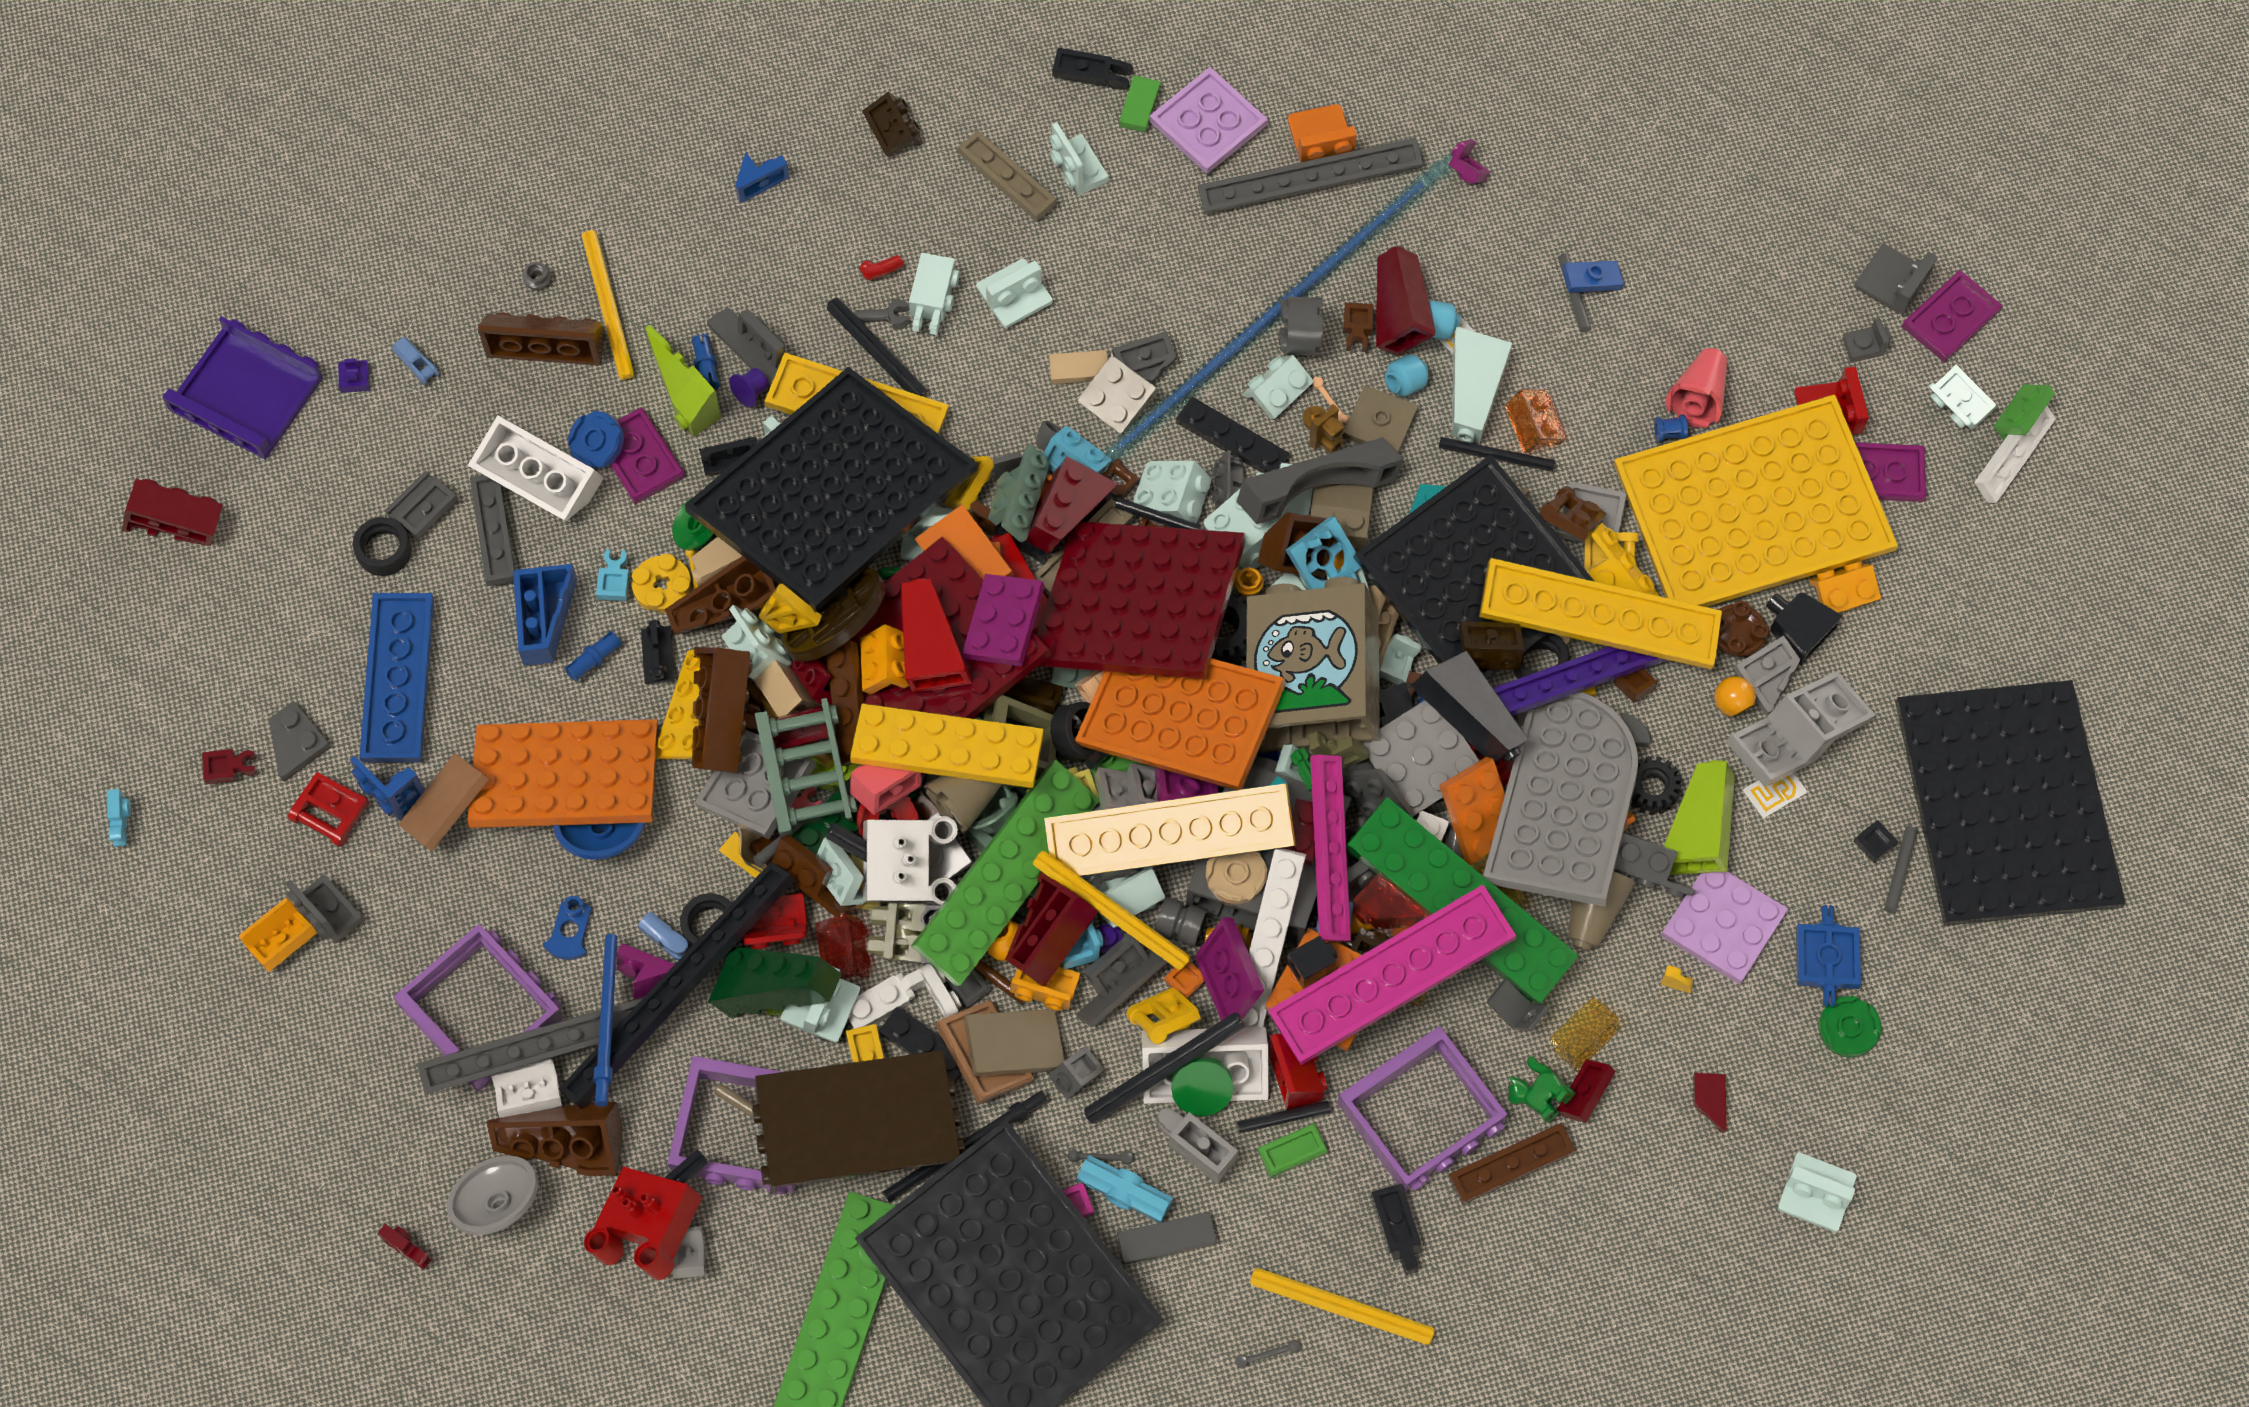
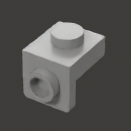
M701 1227L688 1228L673 1259V1279L705 1276L706 1251Z

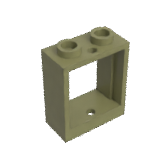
M1001 695L983 710L982 720L1005 723L1006 717L1028 726L1044 730L1036 781L1050 762L1057 760V757H1055L1056 748L1052 743L1050 734L1053 715Z

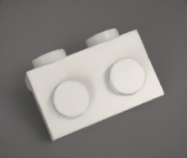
M553 1059L541 1060L491 1075L495 1087L497 1111L500 1118L562 1106L561 1093L558 1089L560 1087Z

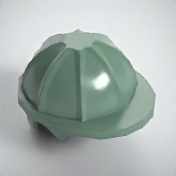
M1002 784L970 828L975 830L981 829L987 833H997L1018 806V796L1011 792L1005 784Z

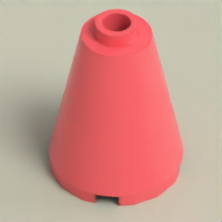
M1715 348L1702 350L1667 393L1665 400L1667 410L1670 413L1672 410L1678 417L1685 414L1688 426L1708 427L1712 422L1717 423L1723 413L1727 358L1720 350Z

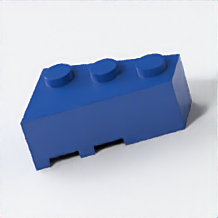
M573 564L513 570L518 652L524 666L553 663L577 582Z

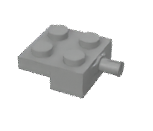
M1130 763L1127 772L1098 767L1094 777L1102 810L1158 802L1154 767Z

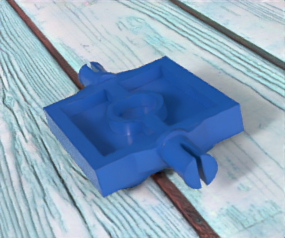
M1824 905L1821 907L1822 922L1814 925L1798 924L1796 927L1797 985L1822 988L1823 1006L1827 1007L1829 1004V1007H1833L1836 1005L1835 989L1860 988V928L1844 927L1834 923V906L1830 905L1828 908V905Z

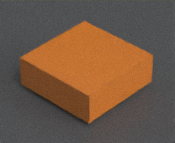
M1188 961L1183 969L1173 968L1164 977V982L1170 988L1174 987L1186 999H1189L1205 984L1201 971L1190 961Z

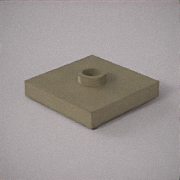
M1365 385L1347 423L1343 438L1362 444L1384 437L1399 454L1418 411V405Z

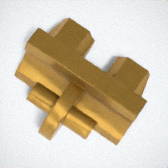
M1334 404L1329 406L1328 412L1320 406H1310L1303 413V424L1311 430L1309 445L1314 450L1322 446L1328 453H1333L1343 445L1344 440L1340 436L1345 432V426L1338 420L1339 409Z

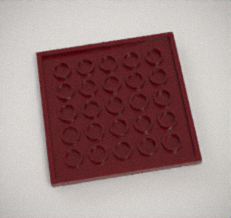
M1080 522L1070 532L1036 635L1051 653V656L1038 666L1205 679L1246 543L1245 533Z
M943 536L885 582L886 591L878 610L869 622L849 640L857 643L860 671V638L885 624L903 632L901 583L911 582L919 578L931 579L940 596L961 652L963 651L983 579ZM1032 632L1022 666L964 658L972 677V684L913 693L909 686L901 688L890 684L873 694L863 691L864 703L973 719L1050 657L1051 653ZM826 655L820 657L821 661L828 669Z

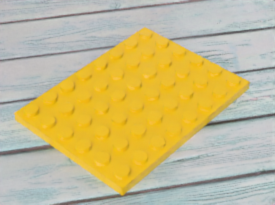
M1835 395L1614 459V467L1623 490L1627 493L1628 503L1665 598L1708 607L1816 575V573H1823L1832 568L1836 569L1846 564L1856 563L1859 560L1863 561L1896 551L1898 547Z

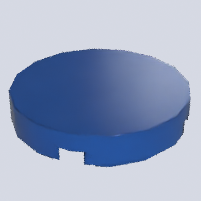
M592 411V413L579 417L572 425L568 436L571 456L594 470L602 469L612 464L621 453L624 443V435L620 423L612 415L601 411Z

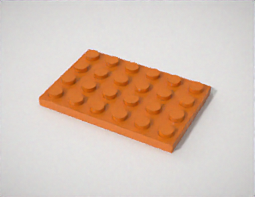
M1212 658L1205 679L1105 671L1075 741L1085 748L1234 790H1242L1282 695L1286 681L1283 677Z
M657 719L477 725L473 767L489 778V780L469 804L467 819L469 828L653 822L658 741Z

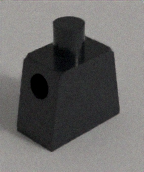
M1802 592L1790 603L1776 593L1766 604V607L1777 615L1770 628L1771 633L1776 639L1783 635L1800 658V665L1838 628L1842 615Z

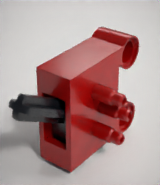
M695 1150L665 1178L623 1166L594 1228L584 1238L586 1251L604 1265H613L623 1256L624 1245L622 1239L640 1244L634 1252L635 1264L654 1280H662L668 1277L673 1271V1259L703 1198L685 1183L707 1165L708 1160L701 1151Z

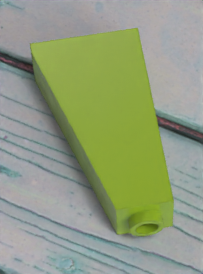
M1711 760L1706 763H1697L1664 844L1665 847L1677 851L1669 875L1727 872L1735 775L1727 761Z

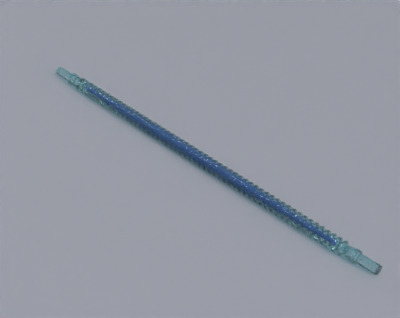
M1451 152L1442 160L1434 162L1428 172L1423 171L1421 176L1416 177V182L1412 181L1410 186L1405 187V192L1400 191L1399 196H1394L1393 201H1389L1387 206L1382 207V211H1377L1376 216H1371L1370 221L1365 222V227L1360 226L1359 231H1354L1353 236H1348L1347 241L1341 243L1342 247L1337 246L1336 252L1331 251L1330 256H1325L1324 261H1320L1318 266L1313 267V272L1308 271L1307 277L1302 276L1301 282H1295L1296 287L1291 286L1289 288L1290 292L1285 291L1284 297H1278V302H1272V307L1268 306L1266 312H1261L1260 317H1255L1254 322H1249V328L1244 327L1242 329L1243 333L1238 332L1237 338L1232 337L1231 343L1227 342L1225 343V348H1219V353H1214L1213 359L1208 358L1207 364H1201L1202 369H1195L1196 374L1191 373L1189 375L1190 379L1185 378L1183 380L1184 384L1177 385L1178 390L1172 389V395L1167 394L1165 396L1166 400L1161 399L1159 401L1160 405L1155 404L1153 406L1154 410H1148V416L1142 415V421L1137 420L1135 422L1136 426L1131 425L1129 427L1130 431H1124L1123 437H1117L1118 442H1111L1112 447L1107 446L1104 453L1111 458V462L1119 459L1118 455H1125L1124 450L1129 451L1131 449L1130 445L1137 444V439L1142 440V434L1148 435V429H1155L1154 424L1159 425L1161 418H1167V413L1172 414V408H1179L1178 403L1183 404L1185 402L1184 398H1190V393H1196V387L1202 388V382L1207 383L1209 381L1208 377L1213 378L1214 372H1220V366L1226 367V361L1232 362V356L1237 357L1238 351L1243 352L1244 346L1248 347L1250 346V341H1256L1255 336L1260 337L1262 335L1261 331H1267V325L1273 326V320L1279 321L1281 300H1286L1287 297L1307 296L1308 290L1313 291L1314 285L1318 286L1320 285V280H1326V275L1330 276L1332 274L1331 270L1336 271L1337 265L1341 266L1343 265V260H1349V255L1353 256L1355 250H1360V245H1366V240H1372V235L1376 236L1378 230H1383V225H1389V220L1393 221L1395 215L1399 216L1401 210H1406V205H1412V200L1416 201L1418 196H1422L1424 191L1429 190V185H1435V180L1440 176H1444L1447 173V169L1451 167L1448 165L1453 157Z

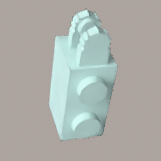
M921 253L909 299L910 316L914 317L913 331L920 332L923 318L932 320L929 326L930 334L937 335L941 321L944 322L946 311L951 312L954 295H951L952 287L958 286L960 271L956 270L954 258Z

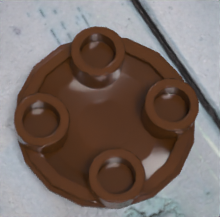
M1736 601L1734 604L1718 609L1722 611L1717 647L1722 652L1732 656H1748L1756 653L1764 646L1769 633V627L1762 615L1751 608L1749 603L1746 601Z

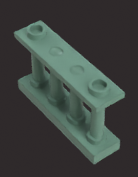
M827 698L821 699L823 711L777 721L775 718L770 719L767 711L755 713L775 815L781 836L793 834L792 826L797 825L798 821L845 812L847 822L853 821L852 813L858 812L855 797L848 795L836 740L833 725L839 723L836 706H829ZM826 723L829 735L828 741L782 750L781 747H775L774 737L779 736V732ZM832 752L836 770L788 780V777L782 778L780 766H784L785 762ZM835 782L839 783L842 800L795 810L794 807L788 808L786 796L791 795L793 791Z

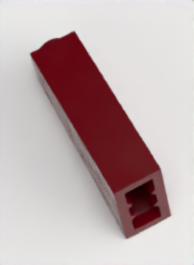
M1394 246L1377 257L1376 348L1399 356L1435 336V327L1418 255L1407 251L1403 247Z

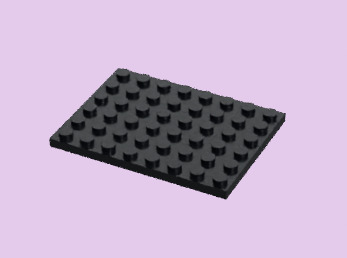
M847 367L685 504V512L775 582L785 585L811 606L816 613L978 470V463L850 367Z
M2073 680L1897 697L1895 701L1943 926L2122 908L2126 904Z
M1006 1119L855 1237V1240L984 1407H1058L1164 1322L1158 1311Z

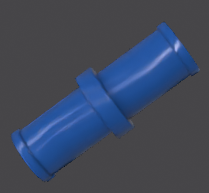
M697 334L691 339L696 357L694 360L695 368L712 388L717 390L720 387L715 368L717 360L716 356L712 355L709 336L702 334L703 341L701 342L700 334Z
M608 631L595 644L586 646L583 649L584 653L569 665H566L564 670L572 680L577 682L593 667L598 668L603 664L602 660L618 647H621L622 643L613 632Z

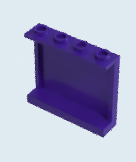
M221 316L218 319L222 326L219 334L177 392L168 388L162 398L169 411L266 460L323 377L318 368V363L308 356L302 358L295 354L287 345H277L271 342L263 333L258 331L253 333L247 330L241 322L235 319L230 321Z

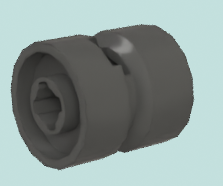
M1167 896L1161 907L1155 931L1168 939L1177 935L1179 941L1183 944L1196 947L1206 922L1208 910L1193 905L1185 908L1183 901Z

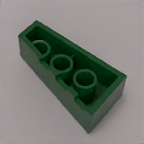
M733 947L726 958L708 1002L730 1018L740 1017V1013L746 1012L751 1015L760 1014L763 1009L769 1008L775 1011L784 1010L786 1006L793 1004L801 1007L830 1002L842 973L819 956Z

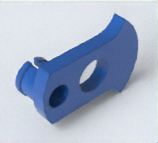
M569 896L565 901L561 902L552 936L549 940L542 943L547 952L558 959L575 960L587 955V952L583 949V941L592 909L583 903L580 897ZM573 906H579L574 911L570 910ZM567 923H574L578 926V932L573 937H565L561 933L563 926Z

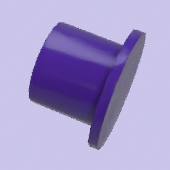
M752 368L744 375L733 374L729 379L730 388L734 396L746 407L755 406L757 404V397L769 388L766 376L757 368Z

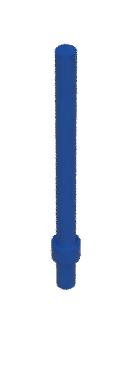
M607 934L605 936L598 1061L593 1074V1082L596 1084L595 1105L600 1107L608 1105L609 1084L612 1083L613 1069L610 1067L618 940V936L615 934Z

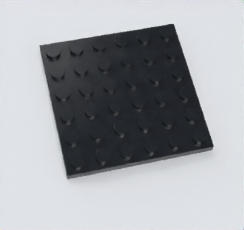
M1491 454L1353 556L1355 561L1438 664L1462 653L1459 635L1461 621L1499 622L1479 617L1487 566L1491 558L1594 581ZM1521 627L1524 652L1549 633ZM1501 669L1479 670L1488 680Z

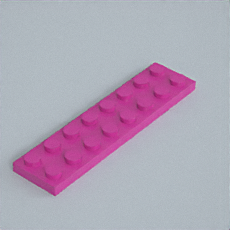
M1481 885L1268 1010V1013L1301 1066L1516 940V934L1484 885Z

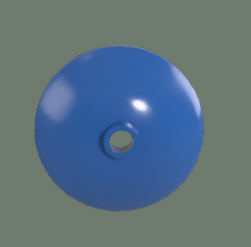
M645 823L553 825L559 844L569 853L585 859H605L621 854L632 847L640 838Z

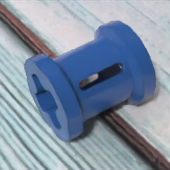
M1685 414L1679 415L1678 418L1662 419L1661 417H1656L1654 419L1657 443L1662 442L1663 439L1680 438L1682 440L1688 438V424Z

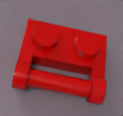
M316 772L290 809L288 819L296 824L300 822L330 838L332 844L342 847L349 836V832L369 805V801L367 798ZM311 805L341 821V823L335 828L307 813L306 809Z

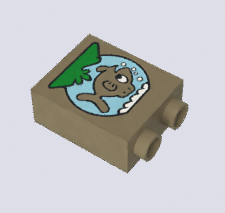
M1335 577L1327 580L1324 588L1301 590L1296 585L1282 583L1268 587L1264 595L1247 596L1246 668L1283 677L1286 681L1282 695L1259 747L1261 753L1282 751L1283 745L1293 744L1298 749L1310 748L1307 735L1315 731L1325 734L1328 741L1332 739L1338 741L1349 736L1354 737L1360 743L1380 741L1379 609L1366 584H1360L1358 580L1350 577Z

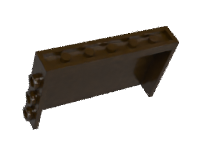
M943 1050L755 1076L754 1085L757 1104L752 1105L754 1124L760 1123L762 1135H756L759 1154L765 1155L766 1165L761 1166L763 1185L769 1184L770 1194L777 1193V1187L950 1163L965 1152L963 1139H957L956 1127L960 1126L958 1108H952L951 1097L955 1096L953 1078H947Z

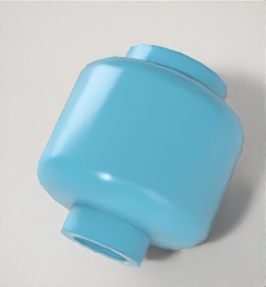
M1429 300L1435 327V336L1431 338L1447 340L1456 331V328L1460 327L1461 317L1456 313V308L1453 304Z
M1412 354L1405 355L1387 366L1385 374L1386 385L1391 392L1402 397L1409 396L1427 385L1428 367L1417 356Z

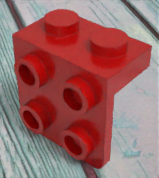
M804 892L783 894L744 935V944H751L752 949L769 947L770 942L782 941L783 945L801 943V938L807 936L808 929Z

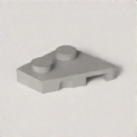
M1783 635L1735 665L1733 669L1739 677L1747 679L1754 687L1756 694L1755 702L1764 715H1767L1774 708L1775 702L1799 664L1800 658Z

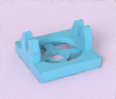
M1334 516L1328 517L1286 549L1287 554L1308 589L1324 588L1327 580H1319L1311 575L1317 568L1325 570L1330 579L1350 577L1357 580L1355 572L1361 567L1353 558L1356 551ZM1330 537L1337 539L1330 547L1322 546L1320 539H1328ZM1312 548L1311 561L1306 564L1307 550ZM1322 549L1327 550L1330 555L1329 562L1325 566H1320L1317 563V554ZM1343 550L1344 564L1338 573L1333 563L1335 555Z

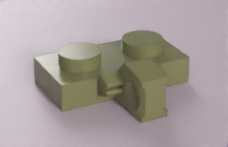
M1319 731L1307 735L1310 743V756L1318 754L1342 756V769L1369 758L1367 747L1352 736L1341 738L1338 741L1335 739L1328 741L1326 735Z

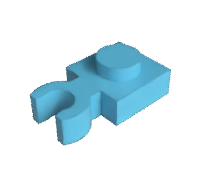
M606 549L604 559L608 568H599L596 590L597 600L627 601L630 573L628 569H623L628 562L626 551L622 550L620 559L614 561L611 560L610 550Z
M119 789L107 790V818L110 821L109 840L113 841L114 847L127 845L125 828H127V817H130L132 812L130 800L126 799Z

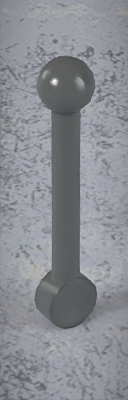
M1071 1150L1068 1153V1159L1072 1162H1076L1079 1159H1087L1091 1155L1098 1160L1122 1161L1123 1164L1129 1165L1133 1162L1134 1158L1130 1151H1125L1122 1155L1079 1153L1077 1150Z
M1291 1340L1288 1345L1248 1357L1238 1355L1235 1360L1236 1366L1242 1369L1253 1361L1287 1351L1297 1352L1300 1349V1343L1297 1340Z

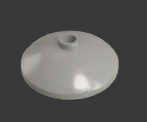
M498 1156L475 1165L460 1177L449 1194L447 1213L451 1222L458 1230L471 1235L491 1234L511 1226L526 1213L533 1203L538 1190L537 1174L530 1163L516 1156Z

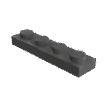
M485 475L470 477L487 586L514 582L513 570H515L502 485Z

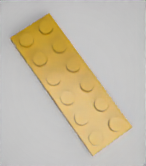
M784 352L765 399V407L791 415L842 371ZM866 379L936 433L940 434L949 410L948 404Z
M862 704L850 759L851 763L1034 788L1044 730L1042 728Z

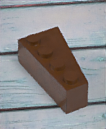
M694 647V658H700V670L694 672V684H697L699 687V696L693 702V713L695 718L699 720V726H695L693 729L692 768L737 773L738 767L742 762L740 742L746 728L743 715L744 706L747 705L749 700L747 679L752 671L750 652L717 647Z

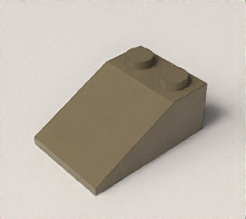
M1328 484L1314 487L1310 516L1336 517L1354 550L1358 552L1366 546L1373 488L1354 484Z

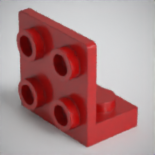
M1856 366L1844 368L1842 376L1837 382L1795 388L1794 395L1797 405L1835 395L1851 434H1863L1869 416Z

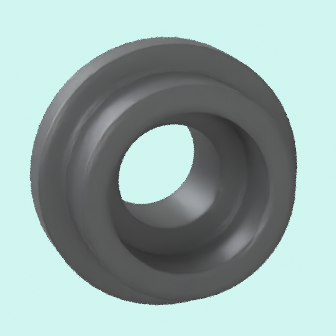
M532 262L525 267L522 279L528 288L539 290L545 288L550 283L551 272L546 265L540 262ZM536 275L542 276L539 279H533Z

